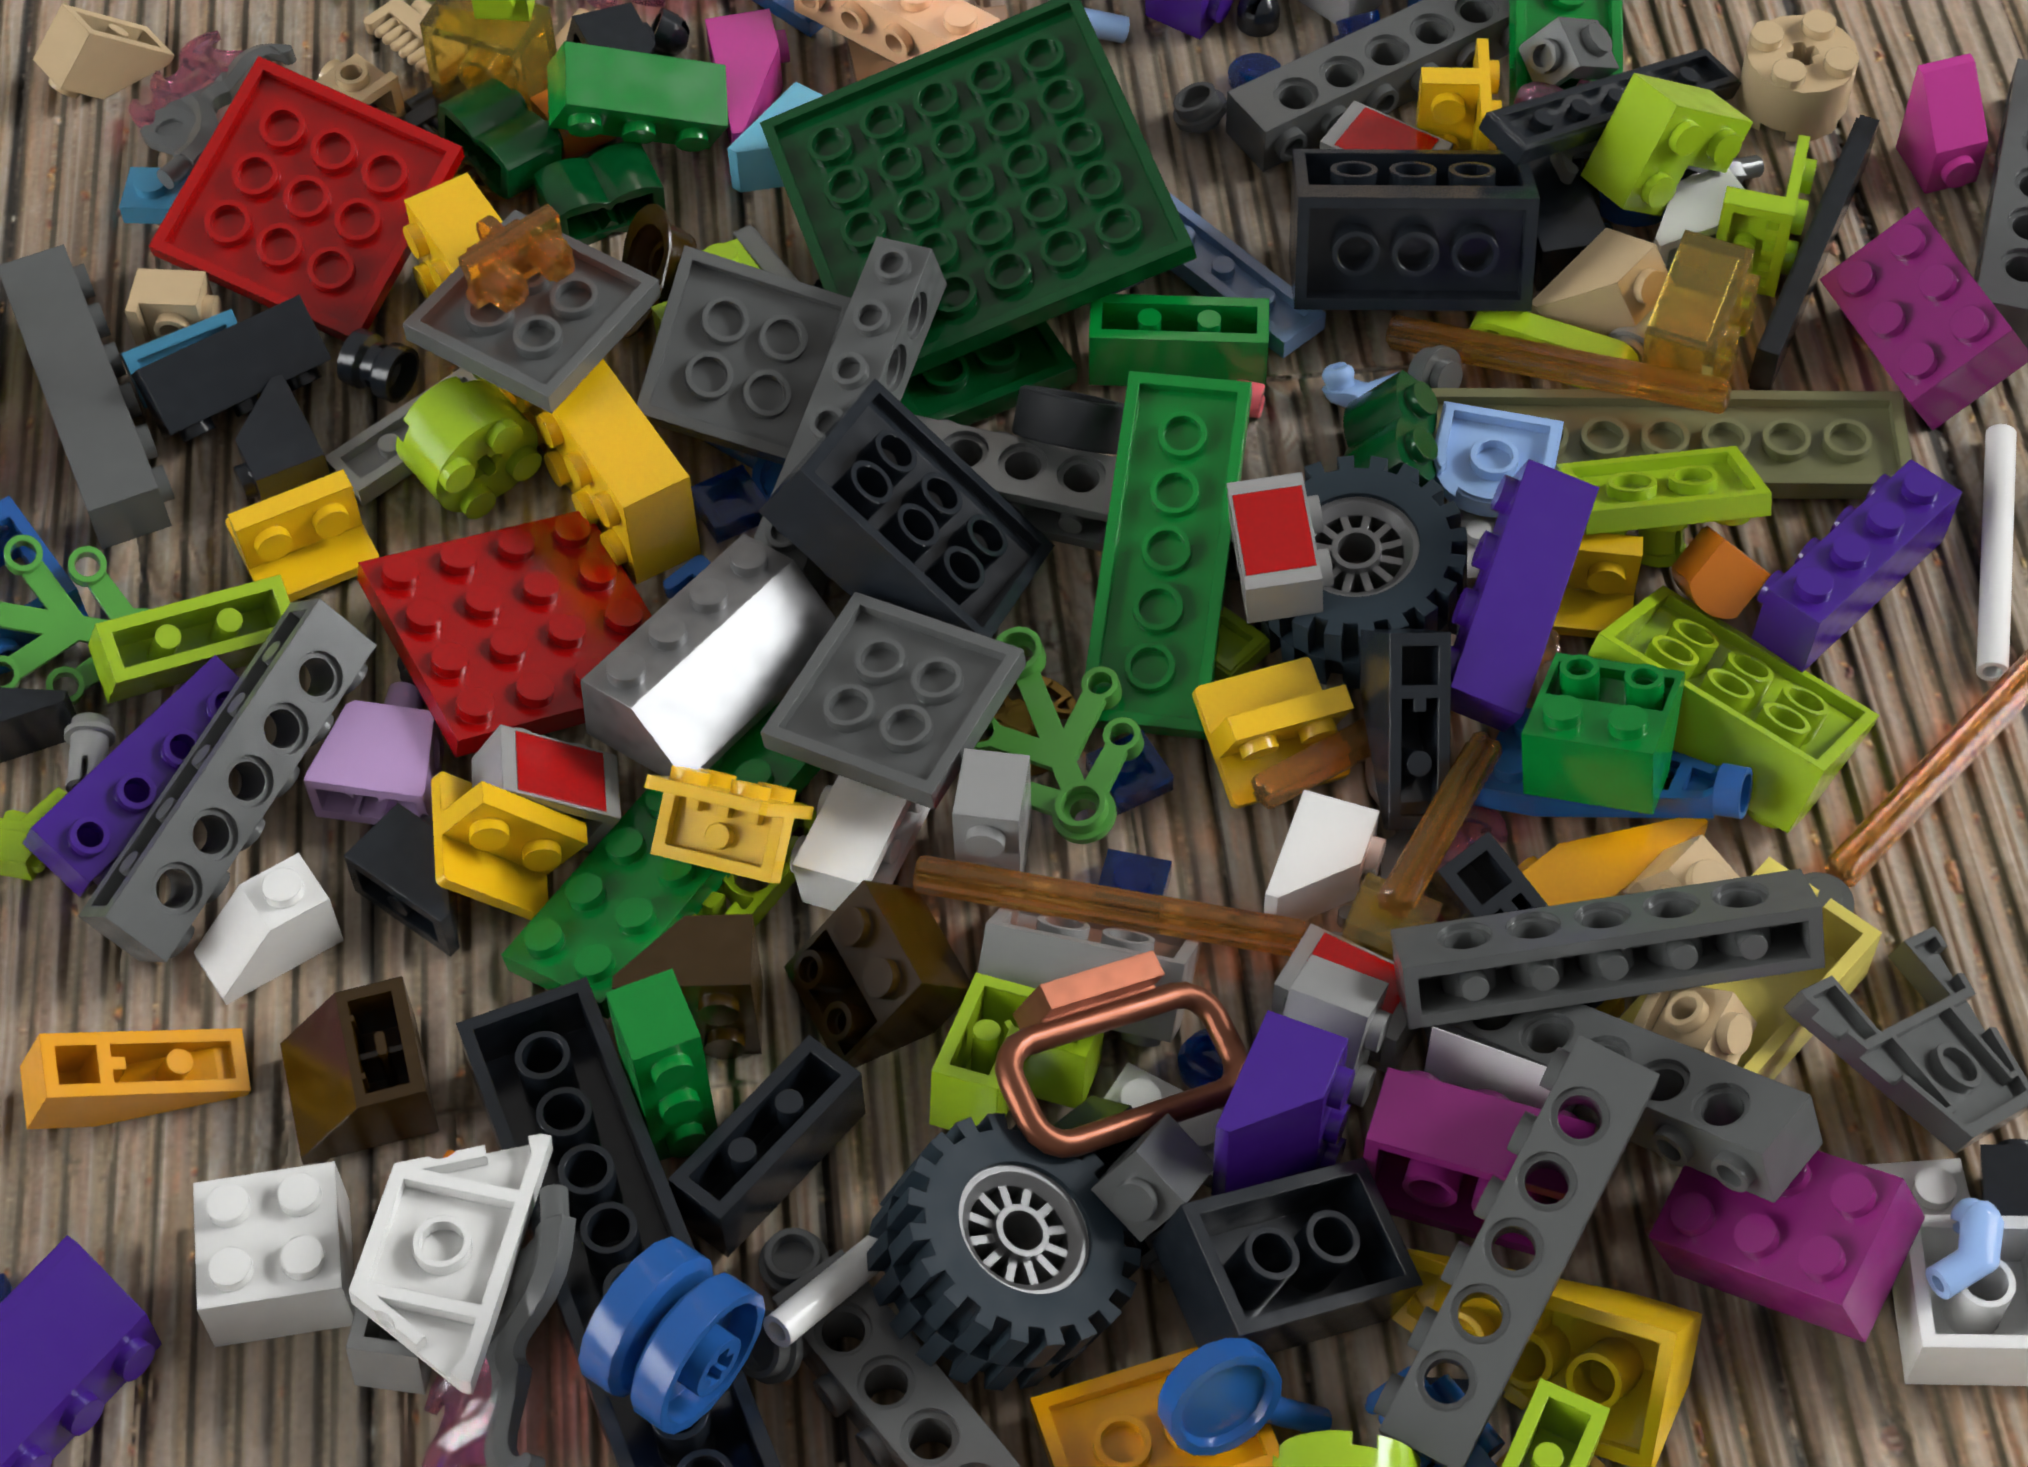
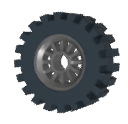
M1354 455L1337 457V470L1325 473L1321 461L1305 466L1304 484L1307 496H1319L1323 518V533L1314 534L1317 549H1329L1334 586L1323 587V612L1255 622L1254 626L1255 628L1261 627V632L1270 640V653L1281 647L1282 663L1308 657L1312 661L1319 683L1326 685L1330 673L1343 674V684H1346L1347 688L1360 689L1361 630L1428 629L1451 632L1457 635L1460 626L1452 623V616L1463 590L1467 587L1468 540L1466 527H1461V512L1454 500L1444 504V488L1433 478L1421 488L1419 486V470L1405 463L1398 474L1388 472V458L1371 456L1369 468H1354ZM1361 561L1363 563L1353 564L1350 562Z
M1005 1113L987 1114L977 1127L972 1118L969 1117L956 1122L946 1135L940 1132L925 1147L881 1201L880 1205L883 1207L872 1219L868 1234L878 1239L867 1251L868 1271L885 1272V1275L872 1290L879 1307L893 1302L897 1306L899 1313L889 1325L899 1339L902 1340L910 1332L914 1331L924 1342L923 1346L915 1354L931 1367L941 1355L953 1362L948 1377L967 1384L978 1371L984 1372V1389L1003 1391L1015 1378H1017L1020 1390L1037 1386L1048 1374L1051 1378H1054L1064 1371L1122 1313L1120 1309L1131 1299L1137 1285L1136 1282L1129 1278L1141 1267V1249L1125 1246L1134 1235L1091 1190L1099 1180L1095 1174L1104 1163L1093 1152L1087 1153L1082 1160L1077 1157L1058 1158L1043 1153L1027 1141L1017 1124L1012 1129H1008Z

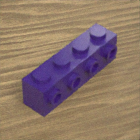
M1528 459L1513 477L1505 474L1501 479L1491 503V510L1499 513L1493 532L1486 530L1483 533L1472 558L1471 566L1480 569L1473 589L1466 587L1463 590L1452 616V623L1459 625L1460 628L1454 645L1451 646L1450 711L1502 732L1509 729L1523 716L1599 487L1531 459Z
M1912 459L1892 477L1887 474L1880 476L1869 490L1865 501L1859 507L1855 508L1852 505L1846 507L1833 523L1827 536L1822 540L1816 537L1812 538L1800 551L1794 565L1786 573L1777 570L1768 578L1757 598V601L1762 604V608L1751 638L1803 673L1943 542L1962 491Z
M214 655L34 824L22 844L79 897L94 883L99 886L231 692L239 677Z

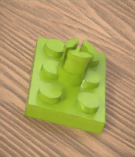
M1737 446L1556 464V470L1599 487L1584 533L1586 535L1599 533L1625 535L1628 530H1638V536L1643 537L1641 564L1650 567H1671L1686 549L1685 529L1689 524L1716 522L1721 525L1736 526L1747 523L1750 518L1771 516L1772 492Z

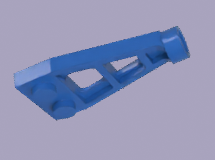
M1526 707L1523 716L1505 732L1500 731L1471 785L1473 806L1535 817L1714 819V816L1718 815L1743 819L1751 799L1753 772L1751 767L1728 763L1715 766L1673 751L1667 777L1673 780L1668 790H1662L1653 815L1523 794L1521 733L1532 708Z

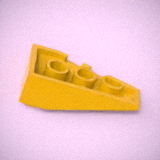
M1407 1249L1423 1285L1394 1314L1392 1320L1409 1332H1413L1426 1306L1439 1312L1451 1288V1285L1440 1280L1450 1259L1449 1256ZM1559 1279L1504 1389L1505 1394L1503 1397L1521 1410H1524L1528 1407L1540 1378L1606 1406L1610 1408V1412L1594 1455L1630 1467H1656L1690 1382L1703 1314L1630 1292ZM1474 1298L1462 1306L1459 1311L1458 1320L1467 1333L1477 1337H1485L1493 1334L1499 1328L1502 1322V1315L1497 1305L1485 1298Z

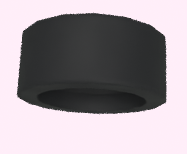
M1030 385L1021 386L1012 432L1017 436L1054 446L1117 455L1124 403L1055 388Z

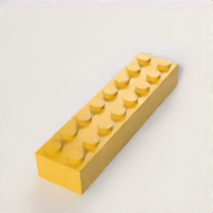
M468 173L404 200L410 224L403 227V233L410 250L418 259L419 264L414 266L412 270L417 285L425 298H428L503 222ZM604 359L595 366L552 414L498 387L536 429L538 446L545 453L544 461L553 481L558 487L567 484L573 493L571 497L576 511H579L590 524L596 523L601 531L600 541L617 566L623 564L636 584L701 554L690 477Z

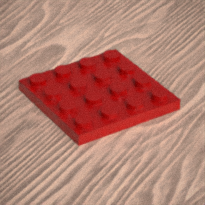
M258 56L148 247L154 256L185 270L206 271L209 281L269 308L300 295L317 330L345 342L349 335L358 328L369 330L412 252L403 233V227L410 224L404 200L451 180L465 157L463 148L438 135Z
M579 511L358 562L357 581L455 758L478 752L500 724L513 728H524L539 735L584 724L585 715L581 679L652 616L623 567L616 565L600 541L601 531L596 523L590 524Z

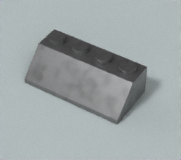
M743 534L581 679L586 732L661 776H670L672 765L697 770L698 768L709 769L784 698L836 621V618L793 559Z

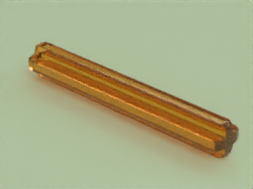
M1479 731L1473 733L1470 740L1464 744L1378 893L1377 901L1380 909L1390 911L1393 918H1406L1410 911L1416 907L1502 755L1501 743L1498 740L1490 739L1487 732Z

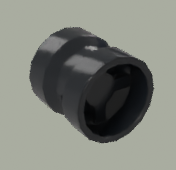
M358 328L349 335L340 350L337 360V375L345 384L357 389L371 387L372 393L378 398L390 403H398L411 391L418 375L420 360L418 352L414 348L399 342H393L388 345L380 334L365 328Z

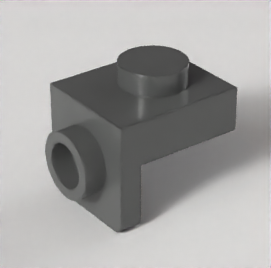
M1557 17L1519 47V52L1534 86L1540 94L1551 93L1570 78L1599 80L1610 76L1619 69L1611 51L1612 40L1598 20Z

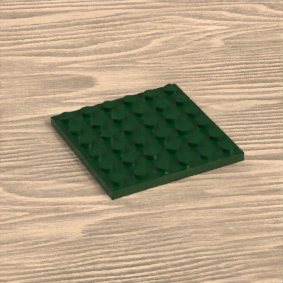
M1050 0L760 122L824 290L852 298L877 236L933 250L947 285L910 377L1197 258L1189 234L1081 0Z

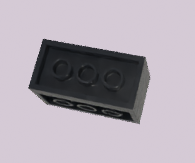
M1293 149L1289 266L1294 309L1531 311L1540 198L1529 162L1516 166L1501 150Z

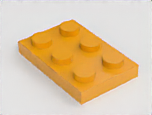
M1198 1347L1030 1398L1031 1413L1050 1467H1272L1273 1455L1279 1458V1444L1271 1424L1266 1423L1256 1435L1235 1449L1214 1456L1192 1455L1177 1446L1158 1416V1396L1167 1376L1183 1358L1197 1350Z

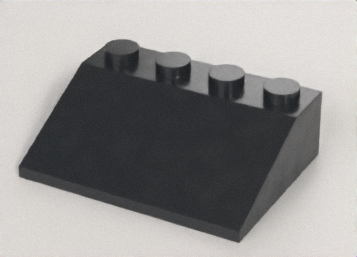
M874 379L861 392L758 511L775 526L780 534L788 538L821 568L828 578L834 580L851 597L854 592H858L992 638L1055 546L877 379Z

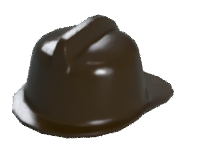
M647 204L637 212L629 226L622 256V262L659 279L661 297L652 306L668 301L684 245L697 249L695 239L684 230L671 225L666 211L658 204ZM651 307L623 338H630L642 329L652 315Z

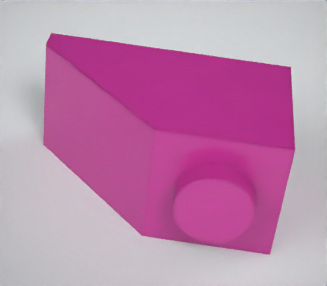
M1969 53L1918 65L1896 149L1925 194L1948 188H1958L1968 183L1976 182L1989 142L1976 62Z

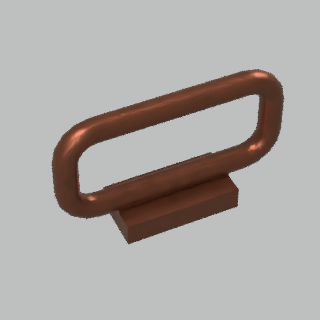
M1153 950L1040 984L1012 1014L1020 1030L1008 1036L997 1052L995 1074L1000 1091L1018 1128L1027 1141L1043 1153L1058 1158L1079 1157L1141 1136L1167 1113L1179 1123L1223 1108L1248 1056L1246 1048L1225 1007L1207 989L1186 981L1171 982L1155 987V984L1165 973ZM1176 1009L1189 1010L1199 1017L1221 1058L1223 1075L1216 1081L1065 1130L1053 1126L1045 1118L1023 1070L1024 1061L1031 1055Z

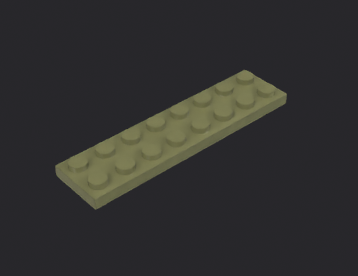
M1431 388L1438 401L1437 424L1432 434L1434 439H1436L1444 401L1564 421L1556 464L1737 446L1772 492V498L1865 499L1869 490L1880 476L1887 474L1892 477L1912 459L1901 391Z

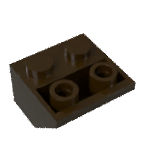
M863 880L784 966L827 1048L854 1068L935 1033L961 1006L971 984L969 977L918 889Z
M753 914L683 916L613 976L612 990L673 969L701 1035L704 1055H709L716 1059L729 1060L738 1058L743 1054H762L763 978Z
M402 976L335 992L280 1043L303 1165L439 1131L417 1022Z

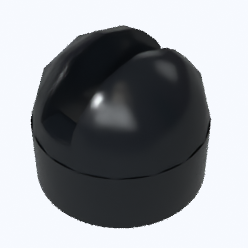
M1240 0L1237 6L1236 24L1241 32L1252 37H1265L1278 29L1280 7L1277 0Z
M662 7L651 25L656 41L655 52L666 56L680 54L688 45L689 27L686 20L678 14Z

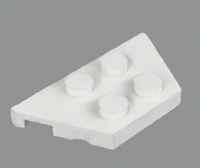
M551 1135L528 1136L529 1145L486 1153L485 1145L457 1150L445 1158L435 1159L427 1156L394 1163L349 1287V1294L353 1305L462 1393L473 1395L553 1151Z

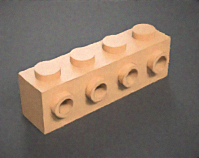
M794 0L796 12L897 64L1000 22L999 18L964 0Z

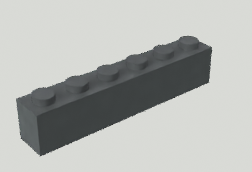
M63 244L0 264V278L101 548L105 549L172 526L164 502L175 499L163 465L151 468L148 460L159 456L147 424L134 426L132 421L133 418L142 416V412L131 383L118 385L116 378L127 374L115 342L103 345L101 338L110 336L111 333L99 302L87 305L85 300L96 295L84 263L72 266Z

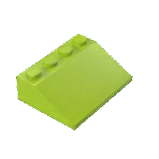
M1664 585L1597 635L1587 654L1598 659L1632 664H1650L1659 668L1685 671V683L1673 751L1715 766L1728 763L1751 767L1753 786L1747 814L1757 823L1768 828H1779L1787 834L1808 814L1880 716L1806 670L1802 673L1751 637L1721 619L1705 613L1697 605Z

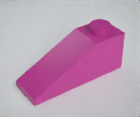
M769 8L705 19L710 63L726 65L728 128L726 130L730 145L778 99L783 88L781 63L790 62L789 46L785 29L775 30Z

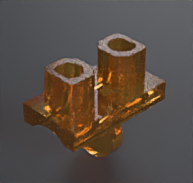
M549 204L544 205L523 219H515L505 226L495 217L487 215L476 223V230L480 241L467 248V252L458 257L459 265L468 283V290L466 291L467 300L477 309L491 302L506 313L525 302L526 297L529 295L527 279L538 272L548 281L557 283L575 270L572 248L562 235L559 214Z

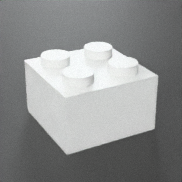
M335 1161L193 1183L197 1311L215 1347L352 1325L356 1306L351 1303L349 1287L354 1276L350 1200Z
M1924 1215L1925 1219L1892 1286L1905 1384L2028 1386V1216H2002L2004 1230L2000 1264L1997 1269L1950 1299L1945 1300L1932 1290L1927 1281L1925 1271L1926 1268L1958 1249L1959 1234L1953 1229V1224L1957 1221L1951 1219V1215Z

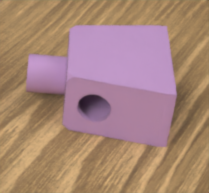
M407 682L392 683L389 686L384 704L354 700L344 706L303 780L315 816L375 825L399 803L418 817L422 814H428L433 817L431 779L442 771L444 743L440 729L431 712L422 709L424 700L415 685Z

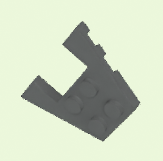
M1933 926L1904 940L1887 956L1930 1005L1929 1007L1880 1031L1833 976H1830L1799 991L1783 1008L1792 1018L1956 1154L2028 1110V1080L1997 1028L1989 1027L1985 1031L1967 1002L1976 993L1964 973H1957L1954 977L1951 975L1939 955L1948 946L1941 934Z

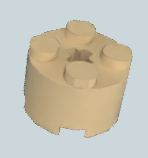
M1814 9L1806 12L1804 15L1780 16L1769 21H1759L1751 30L1740 76L1742 84L1736 95L1739 112L1753 121L1752 128L1759 131L1760 124L1762 123L1771 129L1786 132L1784 140L1797 142L1799 135L1810 136V141L1831 134L1836 129L1838 120L1846 113L1860 57L1855 42L1842 28L1836 26V18L1831 13Z

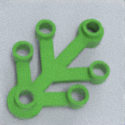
M29 535L14 536L6 543L4 547V562L10 572L22 576L45 609L0 601V628L41 636L10 656L0 655V666L9 668L14 675L9 684L0 686L5 688H18L20 680L78 642L89 643L95 624L108 621L83 616L43 562L41 544ZM27 546L35 552L36 557L30 564L19 565L12 560V551L17 547ZM82 546L71 553L68 560V574L71 580L81 587H88L109 620L149 610L148 608H133L106 572L107 561L99 549L92 546ZM84 557H90L98 562L100 569L92 576H83L75 569L76 562ZM92 656L76 668L62 666L54 669L47 677L46 690H53V684L59 678H72L77 683L78 690L69 697L73 706L79 703L84 696V692L100 681Z
M1026 627L1009 628L1003 631L995 640L1024 649V655L1031 657L1026 662V667L1015 683H1017L1039 738L999 725L998 721L993 717L986 730L993 731V735L986 741L978 742L974 749L1030 755V764L1053 771L1060 790L1031 782V809L1052 816L1056 831L1069 842L1088 844L1098 841L1109 833L1116 821L1117 809L1114 799L1109 792L1124 762L1138 757L1144 748V739L1140 727L1136 721L1128 717H1119L1111 720L1105 726L1102 734L1105 745L1084 780L1077 761L1102 711L1113 708L1121 700L1122 687L1118 675L1113 669L1105 666L1094 667L1087 671L1081 681L1082 693L1063 728L1041 676V672L1046 665V653L1040 637L1036 632ZM1100 683L1112 684L1111 688L1103 694L1092 693V689ZM1129 733L1134 735L1133 739L1125 745L1113 744L1114 739L1120 734ZM1091 809L1095 811V814L1086 820H1074L1076 815L1082 810Z

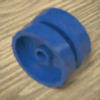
M671 1236L655 1242L627 1266L613 1282L596 1308L582 1338L578 1358L581 1372L585 1377L611 1395L623 1398L631 1394L630 1399L634 1412L662 1432L674 1435L691 1427L705 1415L731 1386L740 1372L761 1331L765 1315L763 1296L730 1274L723 1272L714 1276L711 1260L682 1240Z

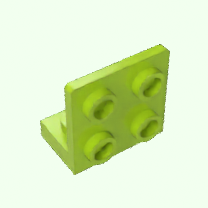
M1798 136L1784 197L1727 186L1708 270L1715 278L1716 286L1775 297L1780 274L1789 275L1799 246L1798 241L1789 240V235H1802L1809 200L1798 199L1799 193L1810 195L1818 161L1806 158L1810 136Z

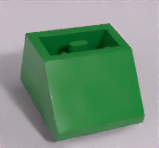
M1556 652L1521 733L1523 794L1653 815L1669 774L1685 683V671L1659 668L1650 664H1632L1593 658L1588 655H1571Z

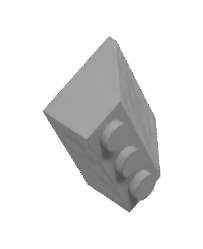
M1012 895L986 922L977 973L1037 988L1040 984L1153 950L1165 973L1155 984V987L1171 982L1186 981L1192 983L1204 935ZM1185 1009L1169 1011L1113 1029V1031L1121 1032L1120 1038L1138 1046L1156 1047L1160 1045L1161 1041L1171 1043L1181 1026Z

